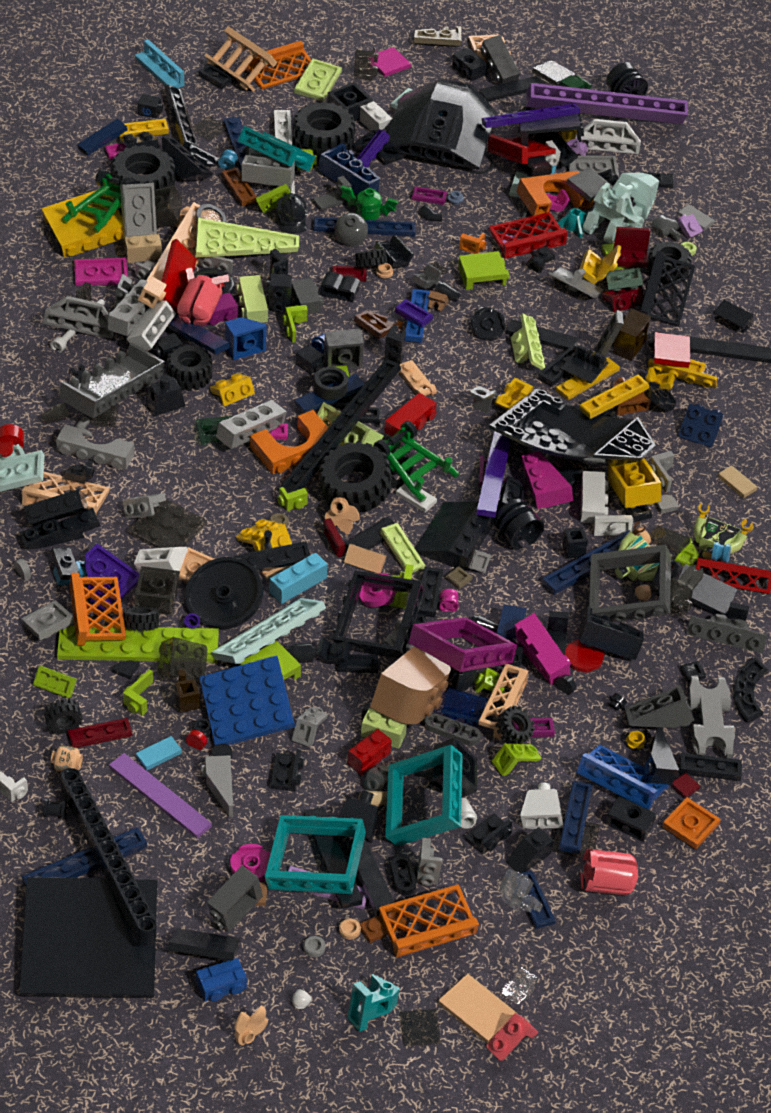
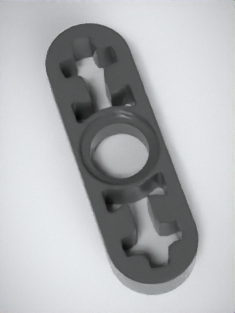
M432 713L429 717L426 716L425 728L432 733L449 739L455 737L460 743L468 746H475L480 742L481 732L476 727L437 713ZM450 727H454L458 731L456 733H450L447 729Z

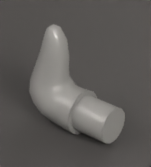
M85 417L77 423L76 427L82 429L83 435L92 437V433L85 429L90 423V420Z

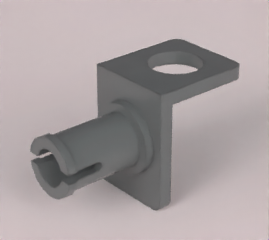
M477 386L469 392V394L475 396L472 407L486 414L489 413L492 401L496 400L498 396L494 389L487 390L481 386Z

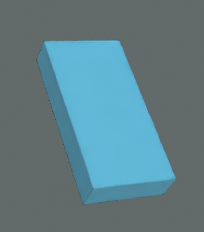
M170 736L137 752L136 758L147 771L181 754L182 749L173 737Z

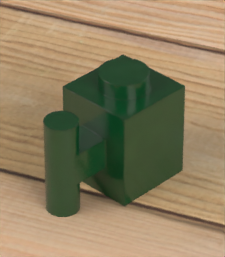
M572 74L560 80L559 84L563 87L586 88L589 90L592 87L589 82L579 75L574 77Z

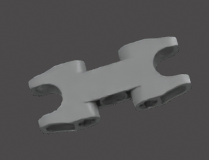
M691 676L688 703L691 711H699V717L702 719V724H692L691 729L692 745L696 755H705L706 747L717 746L724 752V758L732 759L735 739L734 726L724 725L722 712H729L731 706L730 689L727 686L724 677H718L716 687L707 689L700 684L697 676Z

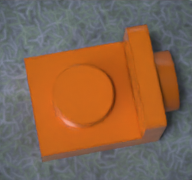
M462 233L459 249L473 254H478L481 250L484 251L487 243L485 241V234L482 233L479 238Z

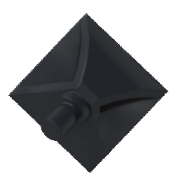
M455 737L434 745L433 750L452 745L462 753V797L477 792V758ZM443 764L414 773L415 777H423L424 780H428L432 785L443 791Z

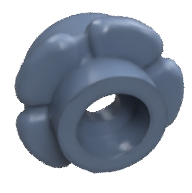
M453 191L447 196V199L451 204L458 205L464 200V197L459 191Z

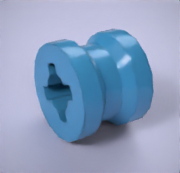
M225 150L218 164L223 169H233L238 156L232 150Z
M715 542L712 550V560H722L724 563H728L731 545H721Z

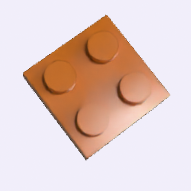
M686 797L667 817L662 827L697 849L717 828L721 819Z

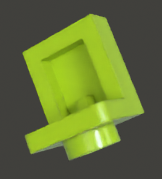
M284 487L279 488V496H277L280 506H284L287 511L295 508L301 509L307 505L308 492L305 488L287 493Z

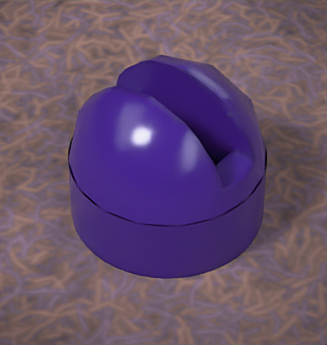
M191 613L185 617L184 623L186 628L195 629L200 626V618L197 614ZM190 619H192L195 626L191 625V623L189 622Z

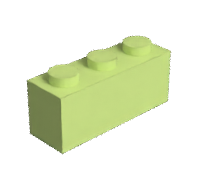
M260 275L239 277L236 291L237 295H241L239 296V305L243 306L241 308L242 317L257 322H268V308Z

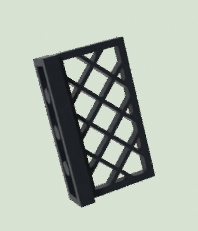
M657 251L652 262L639 312L651 316L652 320L679 327L695 265L663 256V252ZM664 262L670 263L674 269L666 271L663 266ZM679 269H689L690 273L683 277ZM676 271L680 279L673 282L669 274ZM666 276L669 284L662 286L659 280ZM682 281L686 288L679 291L675 284ZM672 286L676 294L669 296L665 289ZM662 291L665 299L658 301L655 295ZM678 296L682 303L675 306L671 299ZM668 301L672 309L665 311L661 304ZM658 306L661 314H652L651 309ZM674 311L677 315V321L671 320L667 314Z

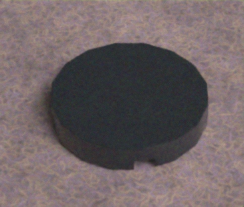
M483 307L477 310L470 323L473 334L485 341H493L500 338L506 327L503 314L491 307Z
M649 382V389L645 390L647 396L662 409L672 411L676 406L674 396L669 390H662L659 383Z

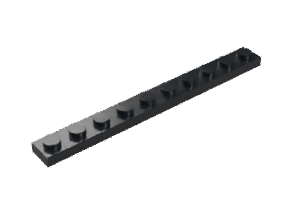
M384 360L279 488L284 487L287 493H291L305 487L319 470L322 460L327 456V453L336 449L335 447L342 442L401 370L400 364Z

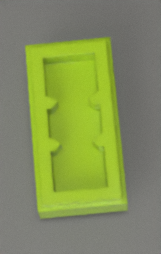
M39 666L33 685L70 698L77 679L47 667Z

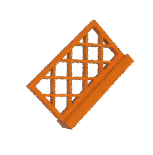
M297 41L266 51L277 61L275 65L277 67L273 69L265 65L262 73H258L254 78L262 90L302 77L305 72L303 67H308L311 62L310 57L303 49V42ZM302 55L304 60H299L295 57ZM254 58L245 70L251 73L260 62V58ZM287 60L291 63L290 65L281 62ZM294 62L300 64L301 67H294L292 66V64ZM282 67L287 69V72L279 71L278 69ZM292 70L298 72V74H289V71ZM265 71L274 73L272 77L264 75ZM276 74H277V75H280V76H284V78H283V79H277V78H275V76H276ZM265 79L270 81V83L263 84L261 80Z
M71 573L70 594L77 645H85V642L89 640H126L118 577H80L79 573ZM83 584H91L94 588L88 590ZM113 584L114 587L111 590H108L103 585ZM98 589L105 593L101 598L94 594ZM91 597L97 602L91 605L85 600ZM108 597H111L116 602L113 605H111L105 600ZM101 604L104 607H106L107 610L101 612L97 609V607ZM111 611L118 615L114 620L107 616ZM93 612L99 617L93 620L87 615ZM104 619L110 624L103 627L98 622ZM114 626L120 630V633H112L109 630ZM95 627L101 632L90 634V629Z
M459 884L381 906L378 909L393 944V952L396 958L476 934L479 926L476 917L473 918ZM456 892L458 897L457 903L455 904L445 899L447 894ZM434 899L440 902L437 909L425 905L427 900ZM442 904L454 908L450 916L439 911ZM415 905L419 907L417 915L405 911L407 906ZM393 910L400 913L397 921H394L387 917L386 912ZM422 910L434 914L431 921L419 917ZM456 910L465 913L467 919L460 921L453 916ZM403 915L414 920L411 927L399 923ZM436 916L448 920L446 925L438 926L434 924ZM416 922L428 926L426 931L419 932L414 930ZM396 927L408 932L406 937L397 939L394 933Z

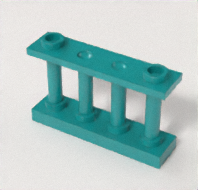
M247 126L243 127L238 142L292 167L295 161V166L310 172L316 157L266 132L262 134Z

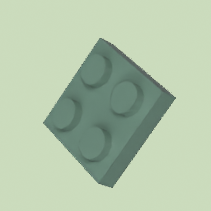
M640 268L612 271L606 275L608 290L619 291L625 287L638 288L639 285H643Z

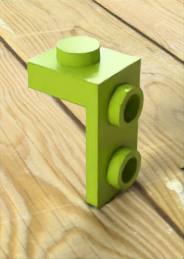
M151 670L141 674L137 681L128 686L123 692V703L131 713H138L143 716L147 712V700L140 696V694L153 683V671Z

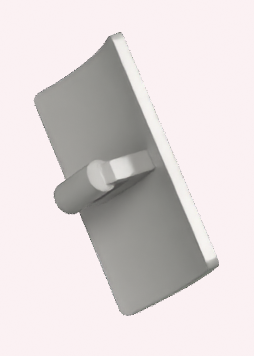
M560 267L555 272L548 273L550 276L566 283L568 289L573 292L579 290L592 298L598 297L603 292L602 288L583 279L584 269H579L572 273Z

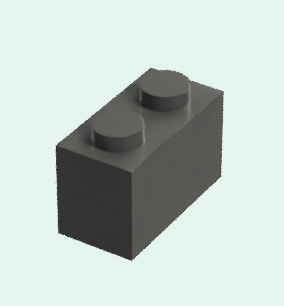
M312 278L292 281L291 295L296 306L306 305L308 314L321 312L323 299L322 296L318 295V287L316 284L314 285Z

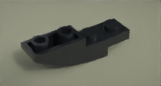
M91 508L60 522H57L56 518L24 530L20 534L26 548H45L85 538L84 532L101 525L94 509Z

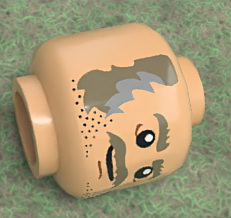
M61 745L57 751L52 752L51 763H54L56 771L62 772L67 768L80 770L83 755L80 754L78 748Z

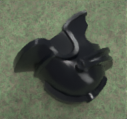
M289 193L282 196L278 201V220H280V231L283 233L295 234L307 230L305 220L308 206L300 195Z

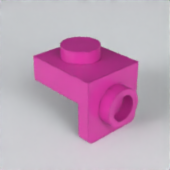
M561 189L557 196L547 194L552 202L550 210L563 211L570 200L563 189Z

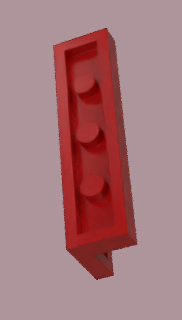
M697 558L696 569L700 571V567L709 568L713 573L711 577L715 576L719 581L720 579L716 574L721 571H728L732 578L724 583L734 588L767 594L771 592V571ZM740 574H745L751 581L744 586L740 585L735 578ZM760 577L767 578V589L758 588L754 581Z

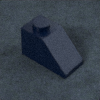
M504 604L497 634L507 640L515 638V624L526 618L527 608Z

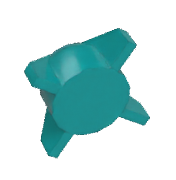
M577 208L568 209L565 216L557 223L561 228L577 232L579 238H582L583 225L587 214Z

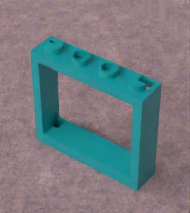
M448 745L389 765L385 835L388 840L395 845L401 846L461 827V752L452 745ZM443 764L442 815L402 827L404 776Z
M280 815L265 874L268 889L352 894L366 834L363 819ZM289 833L354 836L346 874L280 871Z

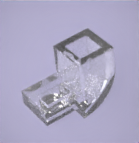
M508 868L500 884L502 900L518 913L521 908L528 912H531V910L540 912L543 906L535 897L528 895L534 882L526 875Z

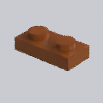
M393 910L386 912L387 917L394 921H397L400 913ZM380 915L360 923L361 930L369 943L388 936ZM402 916L399 923L408 926L407 921ZM396 927L394 933L402 929Z

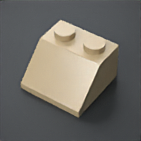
M159 234L132 236L123 239L128 263L159 260L162 255Z

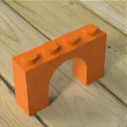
M579 171L521 178L516 190L532 216L550 211L552 202L545 192L559 193L561 189L565 190L570 202L579 210L592 208L594 200L589 202L566 183L568 178L578 174Z
M314 410L301 414L297 418V428L307 439V442L300 446L288 447L279 444L267 429L250 435V448L272 474L282 473L289 467L297 466L329 428Z

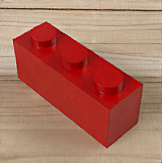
M418 393L385 420L384 433L391 437L394 436L405 421L412 422L416 429L421 430L428 420L435 418L437 413L436 402Z

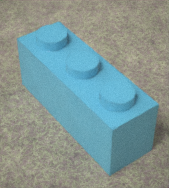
M314 553L271 577L269 593L278 602L283 604L327 578L328 564L317 553Z

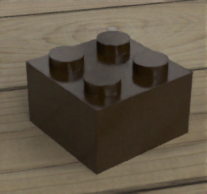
M631 309L628 315L625 314L623 317L624 324L612 343L614 348L613 354L632 361L647 342L651 316Z

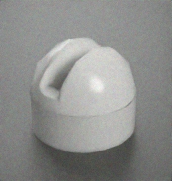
M298 989L292 997V1003L297 1009H304L312 1000L311 996L301 989Z

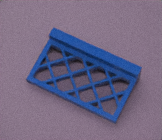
M602 745L597 746L589 754H583L576 773L647 809H650L654 800L669 787L668 784L649 783L643 766Z

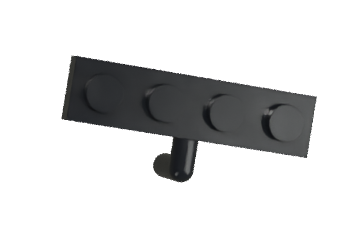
M267 530L263 537L265 550L232 557L242 559L250 563L257 572L294 565L309 557L310 552L307 541L272 548V532Z

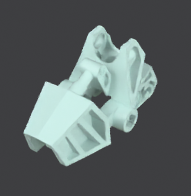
M622 173L612 190L610 184L605 183L594 198L596 203L593 211L587 214L583 231L591 235L599 227V224L604 221V218H607L611 222L605 233L604 242L611 244L615 240L616 227L641 228L655 201L659 180L646 173ZM631 197L634 198L633 202L636 203L634 207L632 206Z

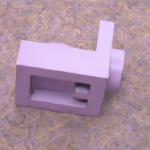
M577 138L566 141L576 154L580 153L581 156H586V152H588L586 143H583L582 140L579 142Z

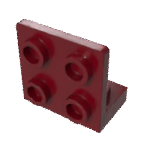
M616 227L613 249L617 245L621 246V255L617 260V266L647 268V251L651 233L649 228Z

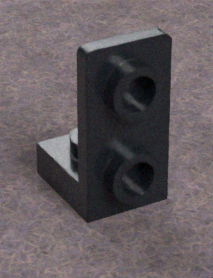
M549 611L547 632L563 655H565L569 612Z

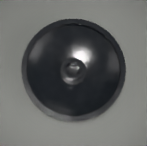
M235 557L216 558L200 566L190 577L185 591V600L190 613L199 616L200 624L219 630L231 629L248 621L257 612L263 599V584L257 570L250 563Z

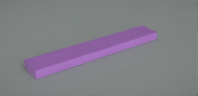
M125 753L109 764V769L196 839L212 827V823Z

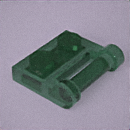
M232 416L196 419L200 444L206 445V443L221 442L213 434H217L219 422Z

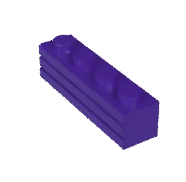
M379 129L356 159H360L363 162V166L368 167L371 160L375 159L376 154L382 150V146L389 141L390 136L384 130Z

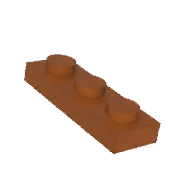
M238 168L222 171V178L241 206L257 203L256 194L246 181H242V174Z

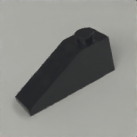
M658 727L650 743L644 772L649 783L672 785L679 768L662 728Z

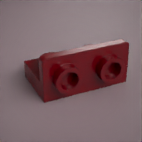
M625 287L619 291L609 290L603 292L602 297L603 300L612 304V311L615 313L616 310L624 311L641 305L643 291L641 287Z

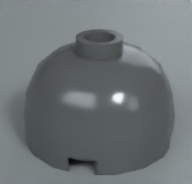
M356 213L342 215L334 227V236L337 242L347 247L362 245L363 241L368 237V226L365 219Z

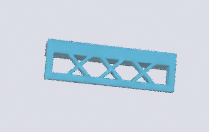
M145 40L144 52L136 54L135 59L165 86L183 87L184 71L151 41Z

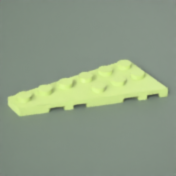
M198 218L195 258L270 254V251L275 248L280 253L298 252L299 235Z

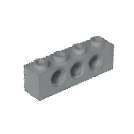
M141 279L124 296V299L117 303L116 308L109 312L107 316L108 330L125 336L132 332L149 308L148 305L138 300L148 281Z
M270 400L219 422L216 437L230 449H233L250 441V435L264 429L271 432L278 428L279 425L284 424L287 411L273 400Z

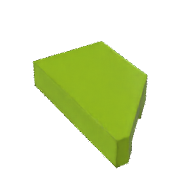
M688 537L674 561L681 563V566L686 564L693 568L697 558H699V553L695 549L690 537Z

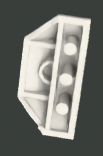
M593 119L584 127V136L581 137L582 142L586 143L587 148L590 150L639 154L641 140L627 122Z

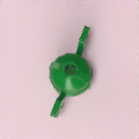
M343 185L340 187L342 190L341 197L348 201V206H356L355 213L365 220H376L380 217L381 213L387 217L389 212L396 211V205L399 201L388 198L386 203L382 204V197L375 189L367 188L358 193L356 197L352 188Z

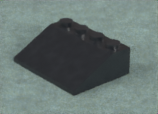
M443 502L416 545L415 550L421 556L454 568L459 566L466 571L472 549L479 550L494 525V518L476 515L479 502Z

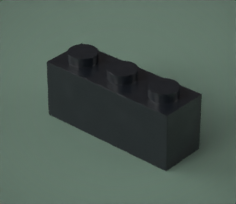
M79 489L24 506L29 525L32 526L54 518L59 520L89 510L85 494Z

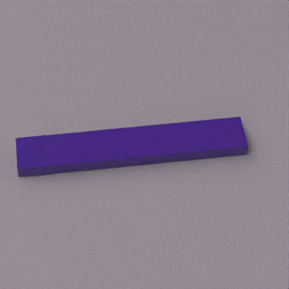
M575 103L485 117L481 121L485 128L578 114L580 113V107Z

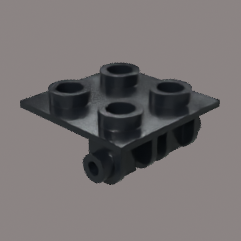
M579 344L574 345L572 350L574 353L560 370L592 384L609 362H607L604 355L595 353V351L591 352V349L586 351V348Z

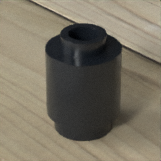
M312 643L293 644V646H288V652L299 663L313 662V658H317L316 646H312Z

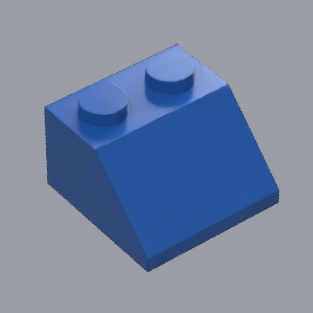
M243 317L225 322V340L230 345L227 351L233 360L266 351L267 326L265 323Z

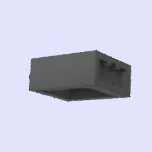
M243 865L207 902L210 910L209 914L213 920L212 924L219 930L225 929L227 932H230L263 897L259 878Z

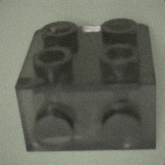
M176 637L162 641L159 647L158 680L178 679V672L185 670L187 680L195 678L196 683L201 684L200 677L204 676L206 672L207 646Z

